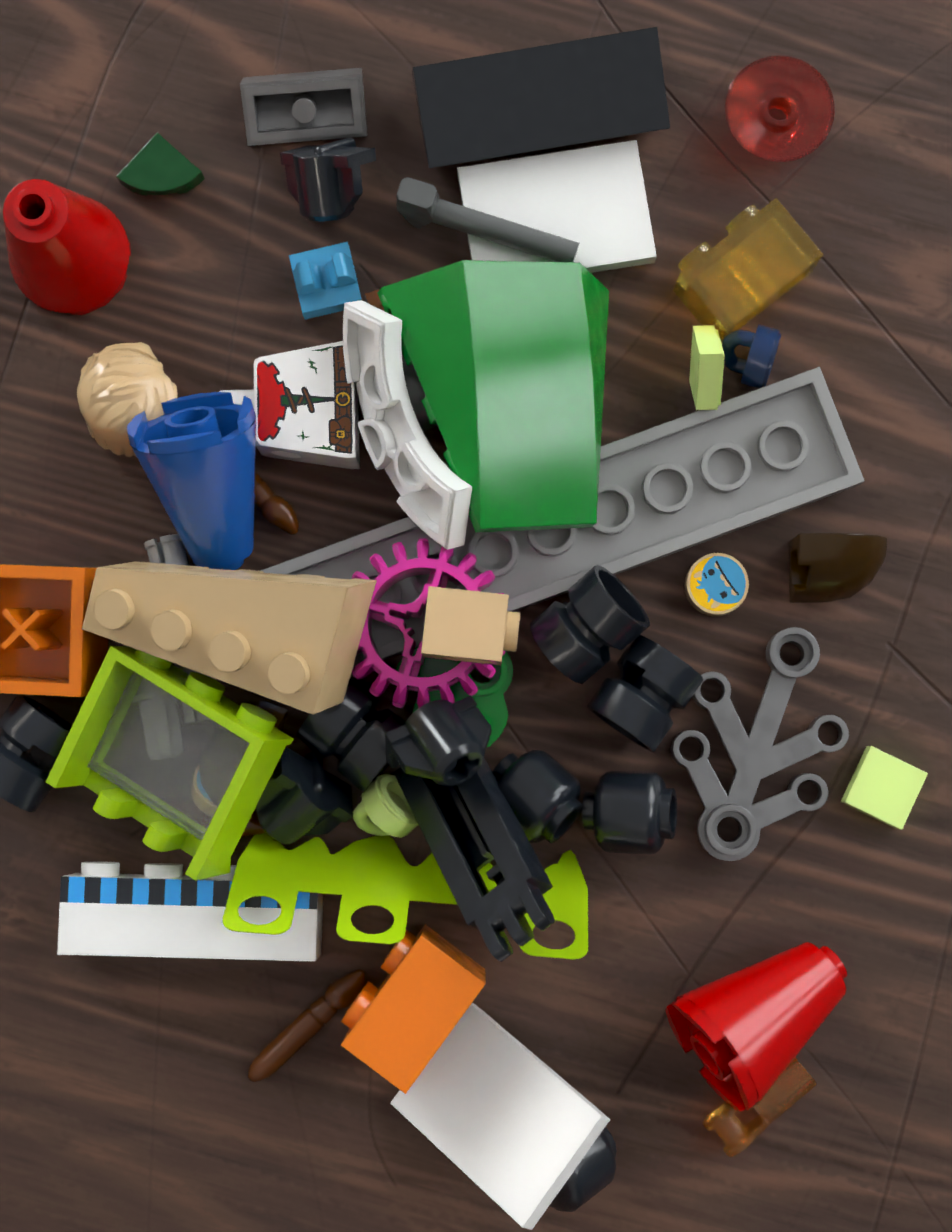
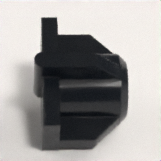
M346 138L320 146L306 145L280 152L281 164L285 165L288 191L299 203L300 215L313 222L333 221L348 217L355 209L354 205L363 193L360 165L376 161L375 148L356 147L353 138Z
M471 696L453 704L447 700L429 702L418 708L407 719L405 725L385 733L386 761L392 769L401 766L406 774L433 779L436 784L441 786L461 784L479 770L491 736V725L477 708V703Z
M285 747L256 806L258 822L269 837L284 844H294L303 836L328 834L341 822L346 823L353 817L351 785L324 770L323 759L313 750L305 757H302Z

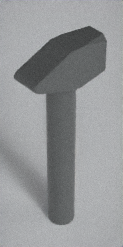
M409 177L401 180L397 191V211L415 228L420 229L432 222L555 262L575 261L579 242L442 200L434 185Z

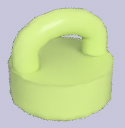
M382 774L373 780L367 790L362 793V801L353 811V819L357 827L372 835H391L401 838L407 836L419 825L395 775Z

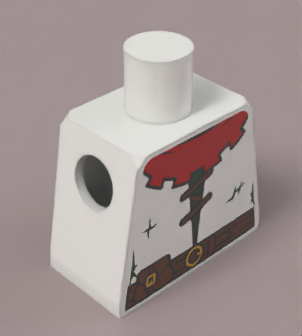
M343 341L259 357L254 360V389L219 391L231 393L234 404L242 405L244 396L251 399L256 414V447L261 455L348 469H360L359 428L357 425L359 422V398L356 383L347 384Z

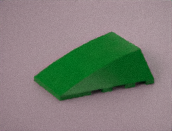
M462 260L381 287L377 294L384 311L387 313L391 312L393 316L402 320V355L407 366L413 365L426 395L422 403L431 424L438 425L447 447L443 455L448 467L460 479L472 486L468 516L475 533L590 528L597 524L609 290L581 263L482 260Z

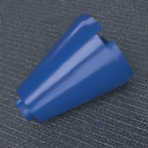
M229 392L198 393L161 403L164 415L151 421H147L145 411L136 415L127 425L129 443L193 563L197 566L209 567V569L236 570L241 567L244 559L254 549L256 414L251 399L244 396L242 405L233 403L232 394Z

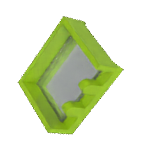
M110 646L49 773L46 783L54 788L84 785L99 795L93 806V810L99 815L109 819L133 817L148 827L142 841L149 848L159 852L181 849L191 855L193 859L185 874L197 881L231 873V856L286 745H290L293 738L274 727L277 719L269 712L249 703L238 705L223 696L226 688L215 679L198 672L187 674L174 666L172 662L129 646Z

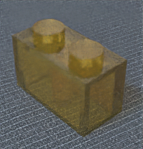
M777 198L760 211L754 204L747 207L725 228L729 233L727 237L713 248L707 242H703L678 264L682 272L678 276L673 291L702 326L714 325L715 329H718L721 342L727 334L740 330L811 274L824 255Z

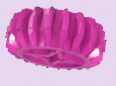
M426 538L418 539V558L407 559L405 547L401 542L394 543L392 550L398 563L389 568L379 554H373L369 560L379 575L374 579L377 581L356 654L363 653L366 659L353 668V676L360 680L375 670L379 676L372 683L370 693L375 697H380L390 683L397 686L393 696V705L398 708H403L406 704L409 691L418 692V708L431 702L429 692L439 690L441 699L453 704L455 703V698L450 687L460 682L464 692L472 697L477 694V686L468 675L476 669L482 676L491 679L496 673L495 668L491 664L461 661L456 667L443 674L433 677H417L425 659L421 654L422 641L419 643L416 655L413 656L416 643L411 636L415 632L413 628L406 629V623L403 619L393 616L397 615L409 619V617L420 618L424 609H426L428 587L446 588L448 580L457 585L461 590L482 592L494 582L495 575L491 570L482 572L473 580L469 573L474 569L477 557L473 553H468L457 567L451 564L454 548L447 550L442 546L439 559L429 558L430 546ZM359 571L352 575V579H369L364 573ZM429 575L427 584L424 585L422 593L414 602L403 605L379 601L384 593L397 582L412 576ZM372 619L386 623L387 626L393 627L403 634L405 644L399 672L388 666L379 656L372 638Z

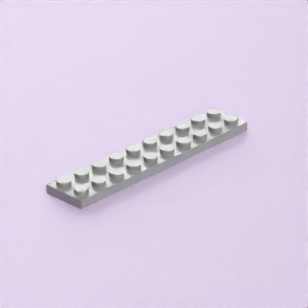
M820 367L721 402V405H718V410H699L601 446L597 524L593 527L475 533L468 516L465 544L454 548L451 564L458 567L465 555L473 553L477 557V562L469 576L474 580L482 572L491 570L495 575V580L482 592L509 595L507 611L516 612L568 593L569 588L596 565L602 566L612 574L617 575L859 486L865 480ZM406 517L261 571H264V573L286 575L325 576V578L352 579V575L359 571L364 573L369 579L374 580L379 574L373 568L369 558L375 553L379 554L388 568L398 563L392 550L394 543L401 542L403 544L407 559L418 558L417 542L420 538H426L429 541V558L439 559L442 546L422 531L410 517ZM429 575L412 576L397 582L384 593L379 601L403 605L414 602L422 593L424 585L428 582ZM448 580L446 588L460 589ZM424 609L420 618L409 617V619L397 615L393 616L403 619L406 623V629L413 628L415 633L411 638L416 643L415 648L419 646L420 641H423L426 609ZM372 619V638L381 659L385 660L403 653L405 644L403 634L399 630L387 626L386 623ZM363 653L356 655L353 668L366 659Z

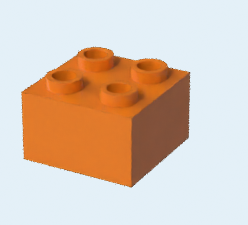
M0 564V693L67 697L87 696L108 652L107 638L82 629L97 568Z
M426 924L417 936L406 929L405 937L393 946L380 967L388 973L379 988L368 981L341 1020L343 1024L349 1027L341 1046L405 1094L486 984L485 968Z

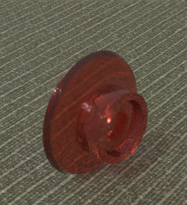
M769 56L747 65L734 78L727 93L725 113L731 133L744 149L765 160L786 162L800 159L812 153L823 143L833 125L835 104L827 81L813 66L790 56ZM773 108L780 109L785 113L787 119L776 120L770 116L768 110Z

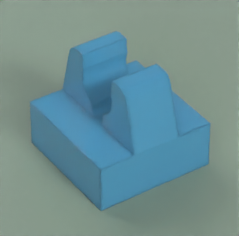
M348 242L289 255L299 302L305 320L344 311V303L362 300Z

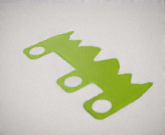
M265 833L254 835L237 861L222 921L223 925L231 931L278 935L288 931L292 925L298 892L342 895L336 927L339 937L347 941L395 944L405 937L409 901L458 904L433 853L431 852L418 866H411L403 857L394 839L389 835H376L354 841L337 853L330 854L325 842L320 837H314L292 850H287L281 843L274 841ZM568 850L562 854L558 864H552L545 869L553 887L544 893L543 897L555 921L563 922L573 929L575 940L566 948L549 949L538 944L533 938L524 946H520V949L530 956L575 960L584 957L588 952V888L575 854ZM490 863L479 870L489 892L497 886L496 882L490 880L486 874L488 870L494 867ZM264 896L272 898L279 903L281 914L273 922L256 925L244 921L239 916L238 909L245 900ZM380 906L387 909L393 915L394 923L390 929L383 933L367 934L357 930L352 925L351 917L361 907ZM526 913L525 917L533 931L536 925L532 922L528 913Z

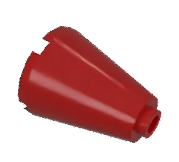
M31 179L21 182L8 193L3 205V220L12 276L23 294L39 308L50 312L70 313L71 315H85L107 305L124 286L128 276L126 271L129 264V256H131V243L116 215L102 203L46 180Z
M805 942L679 995L675 1001L666 1007L665 1011L669 1025L684 1052L688 1053L694 1049L704 1064V1067L698 1072L705 1081L735 1110L742 1112L746 1109L748 1111L753 1106L759 1104L845 996L846 985L843 979L847 977V971L840 958L829 947L823 945L818 948L810 942Z

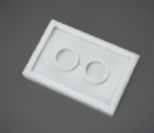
M637 140L457 167L462 206L579 242L574 262L581 263L590 273L655 263L657 256ZM467 234L471 260L555 262Z
M471 1003L405 1094L399 1090L390 1103L522 1228L530 1230L537 1224L611 1120L474 1003Z

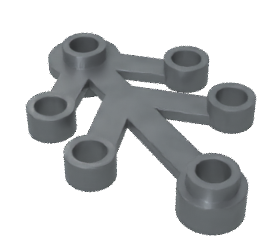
M797 627L784 629L776 633L768 642L766 660L772 670L749 735H747L730 699L731 685L728 679L723 674L712 671L701 675L703 682L706 679H713L722 688V695L717 702H708L701 696V685L692 698L698 706L707 709L736 770L728 794H726L708 760L710 743L704 734L696 730H687L680 732L672 740L671 755L676 763L686 767L705 807L697 824L699 841L702 847L717 859L736 861L748 856L759 842L761 828L800 810H817L827 801L828 787L825 781L816 774L804 773L795 776L789 782L786 791L752 804L761 779L819 752L838 751L845 746L849 738L848 727L840 717L823 715L815 718L810 723L808 730L773 745L796 678L809 674L819 661L820 648L818 642L805 629ZM784 643H792L800 651V660L794 666L785 664L780 658V649ZM824 722L834 724L838 730V738L830 746L823 744L818 737V729ZM686 737L697 739L701 745V754L694 761H688L680 754V743ZM805 780L812 781L818 789L817 798L810 804L801 802L797 795L800 783ZM726 817L735 819L739 826L738 835L731 841L722 840L717 832L718 823Z

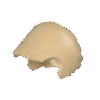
M142 342L113 344L106 346L99 353H93V356L88 357L87 363L81 369L80 381L77 387L80 412L86 421L91 437L95 438L98 445L103 449H110L114 454L119 456L124 454L126 457L136 456L129 443L127 425L131 420L143 411L146 413L147 421L156 419L164 415L161 403L178 398L177 386L165 375L163 364L157 360L150 346Z

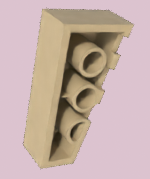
M137 561L97 567L82 629L314 715L344 701L377 580L325 578V576L306 574H273L243 569H209V567Z

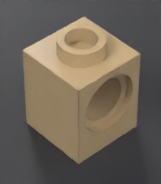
M429 586L421 654L426 658L501 666L503 651L516 652L520 612L507 611L509 599L507 594Z

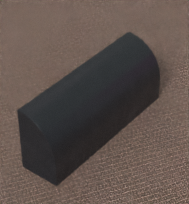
M657 27L412 68L421 131L429 168L670 128Z

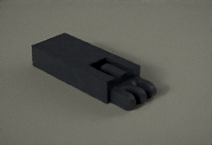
M483 758L479 770L471 778L453 786H441L436 784L433 779L406 774L401 766L393 772L467 925L480 931L488 950L495 959L502 962L513 954V948L504 932L505 929L520 946H524L534 938L533 931L525 917L526 913H528L536 927L542 931L555 923V918L543 897V894L553 886L507 799L500 791L497 780L485 758ZM495 859L497 864L488 870L486 874L490 880L496 882L497 886L489 892L479 870Z

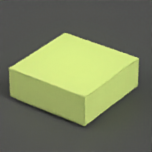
M714 325L693 326L689 382L696 410H718V405H721L725 355L718 329H715Z
M866 746L841 802L895 829L902 830L928 773L873 746Z

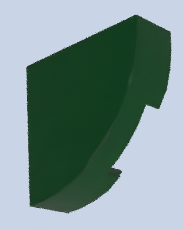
M158 133L149 140L116 176L124 187L144 196H148V194L186 193L205 179L202 171Z

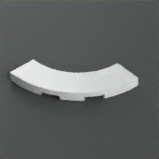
M362 300L344 303L343 353L347 384L356 383L364 420L359 421L357 425L370 458L377 470L385 469L393 485L401 495L396 502L422 531L447 550L463 546L465 544L472 486L460 479L440 459L424 435L416 418L403 371L402 320Z

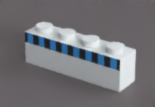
M81 862V873L61 876L57 955L316 961L321 956L323 894L298 892L292 925L285 933L271 935L235 932L227 929L223 925L222 920L236 865H231V873L195 881L189 876H182L183 864L147 863L144 864V875L119 874V862ZM257 896L242 902L238 913L244 921L262 925L276 920L281 914V906L272 898Z

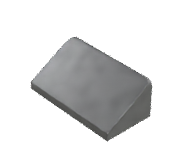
M362 68L252 76L243 78L240 83L248 146L367 136Z

